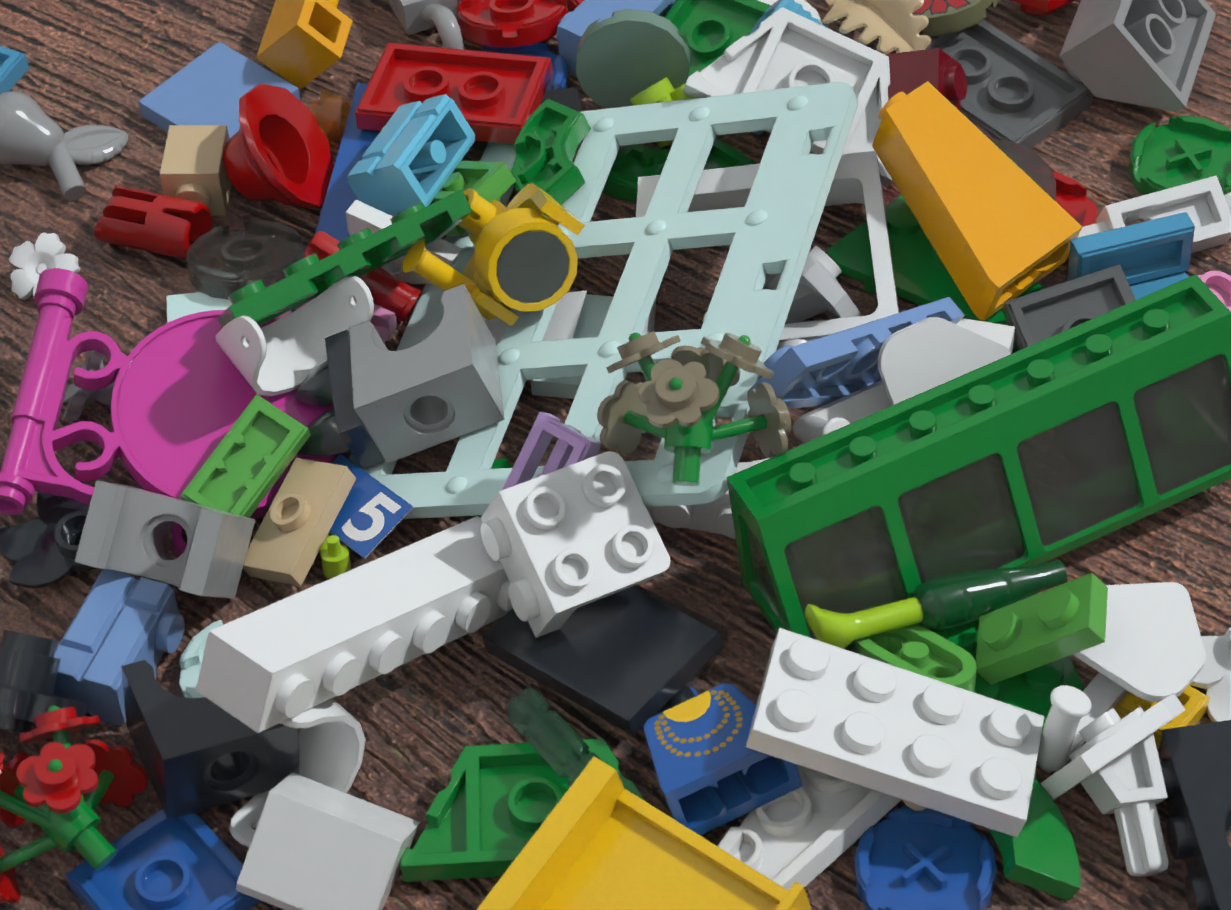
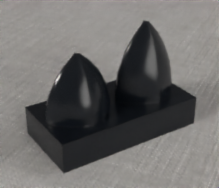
M345 330L326 337L327 361L316 367L306 377L295 392L294 397L296 400L313 406H334V408L322 413L306 426L311 435L298 454L319 457L334 456L351 451L363 469L385 462L386 460L354 410L349 331Z

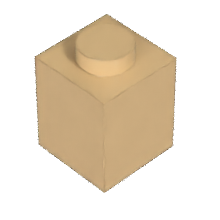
M169 125L160 170L164 195L202 202L209 208L211 216L227 215L232 186L223 162L224 147L230 140L227 125Z

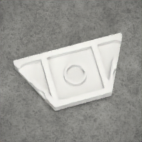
M781 7L761 22L757 30L749 36L741 37L725 49L721 57L701 72L697 70L690 75L684 86L683 93L694 98L844 82L853 88L858 100V107L842 154L875 151L872 143L881 123L878 119V114L888 101V87L890 85L889 57ZM827 140L814 141L810 152L817 155L823 154ZM878 157L882 185L888 188L893 180Z

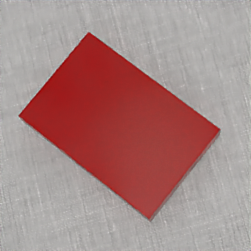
M387 43L355 111L357 129L381 131L399 106L416 101L423 103L428 98L446 94L454 100L475 134V140L515 144L522 127L542 102L553 75L551 58Z

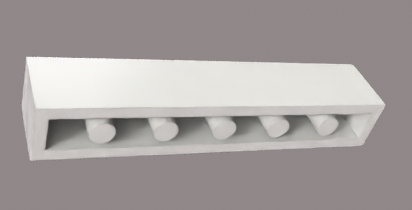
M480 517L471 518L208 632L196 691L259 733L289 718H295L318 704L335 696H341L358 685L382 674H387L398 666L426 653H431L438 647L468 633H473L479 628L504 617L513 608L508 593L510 581L500 560L494 561L484 547L480 531L482 524Z

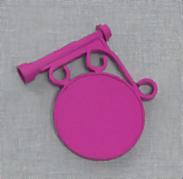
M61 268L44 270L39 276L34 295L39 316L10 421L13 425L0 470V513L5 515L22 513L24 507L32 503L35 491L72 498L90 506L94 487L79 481H93L103 477L109 472L113 462L118 457H120L134 480L144 490L182 500L180 495L257 394L216 342L215 336L222 329L218 317L225 310L198 312L170 321L146 336L126 356L120 351L117 343L110 336L101 332L86 331L70 339L72 320L83 309L88 284L83 277L70 270ZM272 319V320H270V321H268V322H266V323L260 325L259 327H260V328L265 327V326H267V325H269V324H271V323H273V322H275V321H277V320H276V319ZM96 350L103 353L109 359V363L97 371H87L79 367L75 368L74 385L85 390H99L108 387L115 381L111 400L112 432L92 421H79L56 430L76 357L86 351ZM298 388L275 396L259 395L305 427L322 413L334 408V406H313L296 400L294 394ZM79 441L97 443L103 450L102 455L91 462L76 463V479L61 467L54 454V451ZM297 453L250 518L265 517L295 458L332 464L338 455L312 457ZM175 524L172 527L171 549L176 558L182 555L187 547L182 538L185 529L180 524Z

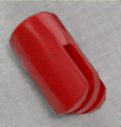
M115 185L112 191L113 197L109 198L103 210V216L99 218L94 228V235L101 242L186 260H196L205 250L189 245V241L209 242L212 231V217L209 208L202 202Z

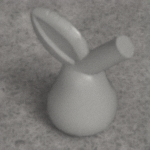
M6 91L0 94V164L5 166L50 165L64 198L68 201L78 200L86 193V187L75 166L76 163L78 165H90L105 162L118 155L128 142V134L125 131L105 125H85L63 133L58 124L47 116L28 95L18 91Z

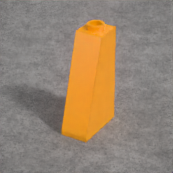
M928 81L908 95L904 92L895 94L885 103L878 114V119L881 123L872 147L973 314L984 322L1003 308L1004 302L1015 299L1063 264L1070 253L1071 239L1078 237L1082 226Z

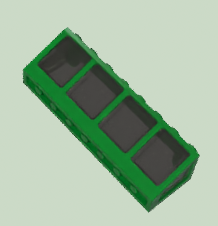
M1195 274L790 449L785 454L774 456L726 477L742 584L776 634L779 628L816 639V635L810 628L804 613L808 604L836 613L850 614L909 599L917 585L938 576L973 570L1020 568L1040 565L1231 479V311ZM855 641L849 644L845 650L849 651L855 648Z

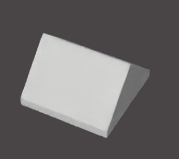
M292 772L269 791L237 881L236 891L284 910H382L401 870V856L407 847L411 848L421 822Z

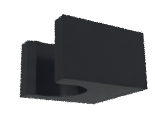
M145 660L121 666L126 726L168 820L270 791L292 772L300 775L298 728L278 723L257 733L206 697H180L164 690L155 680L153 667Z

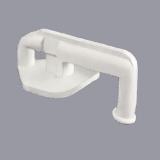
M939 317L926 318L893 333L885 340L878 355V370L881 381L801 415L792 426L793 433L798 440L807 443L1008 356L1011 353L1004 345Z
M1176 582L1106 585L1108 587L1105 642L1073 654L1099 673L1083 692L1067 685L1058 686L1053 689L1050 695L1052 706L1041 735L1037 757L1038 766L1043 771L1051 773L1061 769L1070 759L1069 755L1080 748L1085 742L1078 731L1114 708L1128 691L1143 700L1160 702L1172 693L1176 697L1180 696L1200 673L1206 661V652L1189 593L1183 585Z

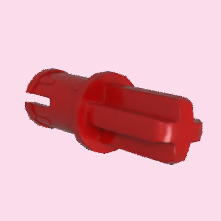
M319 231L310 241L302 258L316 254L318 259L322 260L339 251L337 244L340 241L323 231ZM382 267L360 277L369 288L373 297V303L394 312L396 322L399 324L404 321L421 293L419 289L413 288Z

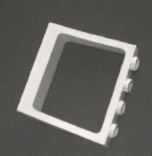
M875 151L841 155L825 206L850 203L865 205L878 307L875 312L866 316L785 324L776 351L787 345H799L899 313L882 178ZM760 164L703 170L688 212L745 207ZM660 175L638 177L636 217L645 216ZM656 298L642 333L654 331Z

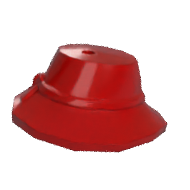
M261 83L256 85L239 98V130L224 147L223 162L227 176L235 189L248 200L257 202L276 200L284 205L295 204L296 206L316 210L325 201L334 168L328 138L310 109L286 88Z

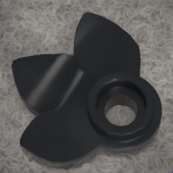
M38 492L36 505L39 518L0 528V554L4 559L15 564L9 576L10 583L25 588H42L58 583L73 571L82 572L96 569L95 567L75 562L89 505L80 503L72 498Z

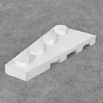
M796 764L803 786L750 811L740 827H731L718 847L787 890L791 888L795 881L806 887L857 841L868 828L877 823L902 799Z

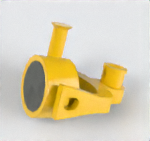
M529 183L522 188L508 206L497 200L488 202L478 195V192L469 188L463 191L473 212L458 225L469 232L470 241L475 245V252L469 259L463 273H460L428 252L425 242L422 240L410 248L402 262V272L414 271L443 291L464 284L482 317L487 320L498 317L508 325L513 326L519 316L511 308L521 312L540 311L556 304L569 291L577 275L578 256L572 240L558 225H563L576 235L581 232L585 225L552 196L533 183Z

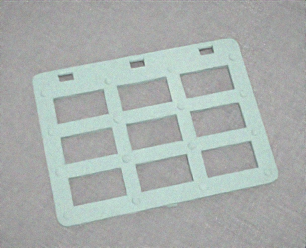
M833 82L580 112L584 114L591 130L578 144L576 149L578 153L573 164L578 167L586 183L561 205L585 226L578 235L561 224L558 227L572 240L578 259L630 254L598 337L542 341L557 303L540 311L521 312L513 309L519 318L513 326L506 325L501 340L496 345L505 420L460 436L446 472L391 475L397 460L390 463L385 461L363 469L352 452L349 460L413 506L412 510L403 519L483 515L497 493L503 489L512 468L491 469L525 382L532 379L583 376L565 425H571L582 431L581 434L584 436L592 437L600 442V433L603 426L598 422L597 412L601 402L606 397L615 393L616 386L625 380L627 373L642 372L638 361L612 373H608L606 367L622 360L617 347L629 342V336L632 333L636 332L641 336L647 334L642 332L673 250L731 245L701 329L655 332L659 343L676 335H679L681 341L652 354L651 357L654 363L671 359L672 351L679 346L705 348L706 346L701 344L704 336L715 341H722L725 333H731L738 337L742 335L748 336L751 343L762 350L758 360L764 363L767 358L776 352L858 107V100L853 88L844 82ZM772 129L745 207L688 212L716 135ZM674 140L644 217L590 222L620 146ZM827 140L823 154H809L814 141ZM488 142L480 161L505 162L509 170L512 171L516 152L513 148L514 144ZM514 184L500 197L501 203L505 206L514 189ZM468 231L462 236L447 235L445 241L462 248L455 264L452 266L460 273H463L469 259L475 252V245L470 241ZM782 273L776 290L763 289L767 275ZM433 284L425 285L419 301H416L411 312L410 321L396 351L410 348L420 343L436 330L443 317L444 308L440 301L443 290ZM739 368L741 371L739 382L729 387L713 419V426L716 425L718 418H732L731 422L748 418L747 414L750 407L747 400V391L762 376ZM748 433L712 442V452L701 454L700 482L698 486H680L672 483L674 453L664 449V438L661 439L654 460L624 462L646 507L707 504L717 500L727 492L728 484L726 477L735 474ZM538 466L532 479L541 474L545 466Z

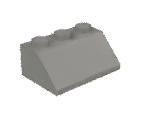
M1081 0L1059 56L1064 61L1069 74L1075 80L1083 82L1097 98L1178 112L1187 105L1216 13L1205 0Z

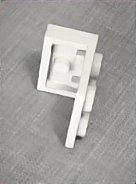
M613 451L596 455L499 491L480 518L482 521L480 531L484 547L494 561L500 560L510 581L508 593L512 607L522 621L528 620L536 638L560 629L576 608L661 576L670 566V556L623 458Z

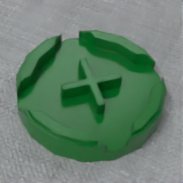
M1192 116L1169 118V124L1155 128L1156 122L1144 127L1132 141L1128 173L1134 187L1142 195L1217 176L1224 195L1231 192V130L1228 127L1207 118Z

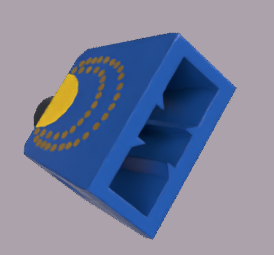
M721 684L700 695L694 688L683 686L661 708L662 713L649 718L643 726L660 787L672 818L698 835L705 834L803 786L795 763L746 747L756 706L733 684Z

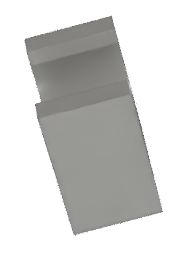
M464 284L443 292L440 300L444 308L441 322L436 330L425 340L410 348L398 351L388 350L369 320L349 327L354 410L387 463L505 420L495 338Z
M96 480L75 562L95 568L116 570L178 586V589L200 596L235 598L256 519L135 487ZM180 524L185 529L188 537L187 547L182 555L172 559L165 552L163 546L164 536L171 526Z

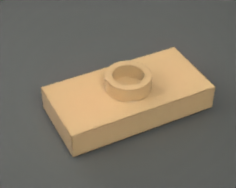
M295 458L247 550L243 569L250 577L296 586L303 584L357 479L347 466Z

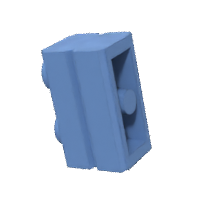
M110 569L102 570L56 648L54 657L60 658L61 661L53 695L88 703L86 714L99 716L101 721L122 726L123 723L125 724L126 716L121 666L145 660L153 667L156 680V667L165 652H175L182 640L185 622L184 617L179 613L174 589L166 583L141 577L140 580H136L132 574Z

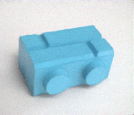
M446 94L428 98L423 103L416 101L401 105L362 155V160L358 161L347 175V183L360 202L393 217L419 203H423L427 207L475 142V134L454 100Z

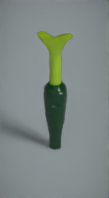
M1060 560L1029 567L973 570L932 578L917 585L911 598L874 608L844 614L808 604L804 613L810 628L816 635L815 640L845 649L859 638L917 623L931 631L950 630L979 620V617L1066 583L1067 572Z

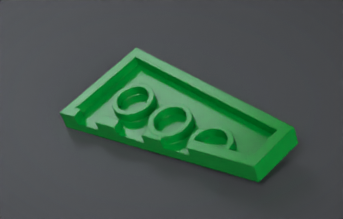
M462 189L427 207L423 203L414 205L390 219L391 225L373 234L370 228H367L344 239L337 244L338 252L322 260H319L316 254H312L291 264L283 270L286 278L267 288L262 280H258L233 292L228 296L232 305L218 317V320L223 328L233 319L244 315L252 318L260 326L310 302L347 276L353 275L360 278L405 256L418 241H424L426 246L442 238L473 211Z

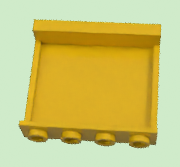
M595 756L477 908V910H812L804 886L795 881L791 888L787 890L626 790L617 770Z

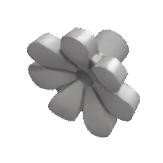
M96 350L86 351L85 361L81 368L87 371H97L104 368L103 358L105 355ZM115 381L108 387L99 390H85L76 387L74 383L70 384L63 403L68 404L63 418L77 421L83 409L87 405L93 404L95 400L111 406Z

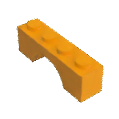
M275 0L256 58L273 72L301 90L341 58L353 20L337 9L339 0Z

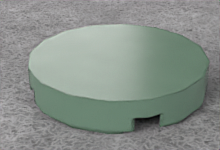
M633 9L612 12L611 18L604 19L600 23L599 19L590 24L578 41L575 73L582 90L597 105L606 109L633 106L630 101L632 97L665 77L669 79L674 89L687 82L690 66V50L687 42L685 45L684 40L678 35L679 29L670 20L653 12Z

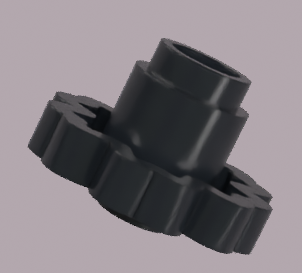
M3 630L0 643V728L23 733L30 732L34 717L46 713L49 707L54 705L60 709L75 707L78 718L85 716L88 703L53 695L61 661L60 658L54 657L58 643L57 640Z

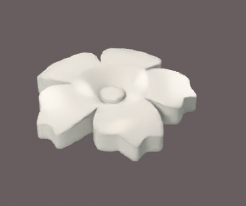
M41 233L35 244L25 241L22 245L14 247L13 253L9 257V261L14 266L20 268L14 270L10 275L12 292L16 293L22 300H26L32 294L34 296L39 276L47 269L61 268L78 273L81 270L78 266V257L73 254L64 253L66 245L60 242L59 236L55 233Z

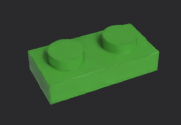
M1089 573L980 616L976 672L992 685L1104 643L1108 587L1093 573Z

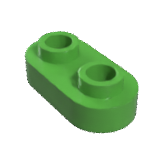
M918 623L855 640L854 653L975 692L977 664L974 657L965 649Z

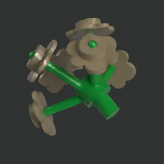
M655 331L643 336L634 332L629 336V342L617 347L622 360L606 367L608 373L638 361L646 382L634 384L623 380L616 386L615 393L606 397L601 402L597 412V419L599 424L603 426L600 433V442L603 446L614 447L616 451L626 455L632 453L638 447L641 433L648 432L664 438V449L674 453L672 483L680 486L699 485L701 454L712 452L713 441L750 432L752 437L759 441L764 456H777L787 452V436L791 431L790 413L785 402L781 398H776L772 386L767 382L759 383L756 389L748 391L747 400L750 407L747 414L748 418L713 426V419L729 387L739 382L741 373L739 368L767 379H771L774 374L771 369L758 360L762 350L752 344L748 336L742 335L738 337L731 333H725L722 341H715L704 336L701 344L706 346L705 348L679 346L672 351L671 359L661 360L656 364L651 355L680 342L679 335L659 343Z

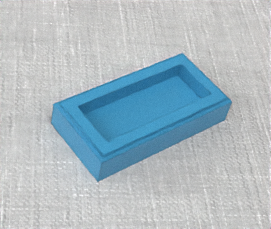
M1187 212L1071 239L1067 281L1120 264L1129 284L1187 271L1190 267L1195 225Z

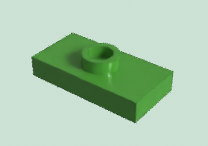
M256 394L180 495L181 499L250 518L310 437L309 429Z

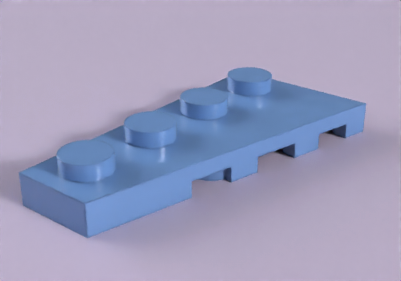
M947 297L799 345L784 346L774 352L764 362L765 366L774 372L772 378L761 377L749 390L756 389L759 383L767 382L772 386L776 398H781L788 409L826 405L882 380L878 370V355L885 340L893 333L929 317H939L957 324L965 315L953 300Z

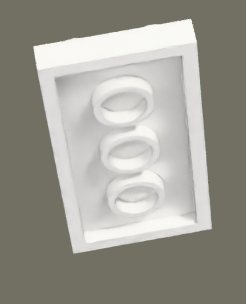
M779 628L771 648L746 747L1018 838L1027 821L1044 716Z

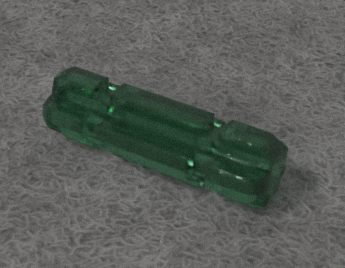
M525 689L518 696L512 697L506 705L508 721L521 735H531L528 742L560 777L570 778L567 785L571 787L594 756L599 760L601 759L595 753H586L589 746L556 711H547L550 704L536 690Z

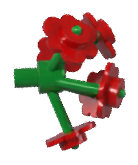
M56 705L51 706L46 713L34 717L36 729L19 735L20 743H33L53 738L54 742L46 744L41 749L40 756L31 757L26 753H19L13 757L10 764L4 766L5 754L0 752L1 822L9 827H16L23 821L28 820L41 826L42 830L46 833V835L8 854H4L0 844V903L8 901L14 904L21 899L20 888L14 878L16 873L14 867L56 846L64 853H69L76 849L96 871L104 868L116 856L118 851L97 830L102 819L95 813V810L99 804H106L110 800L118 806H129L134 800L135 794L142 792L146 788L149 778L143 767L132 762L133 755L124 746L117 745L111 748L102 741L95 739L87 740L83 744L70 746L68 734L99 724V716L78 718L75 707L60 709Z

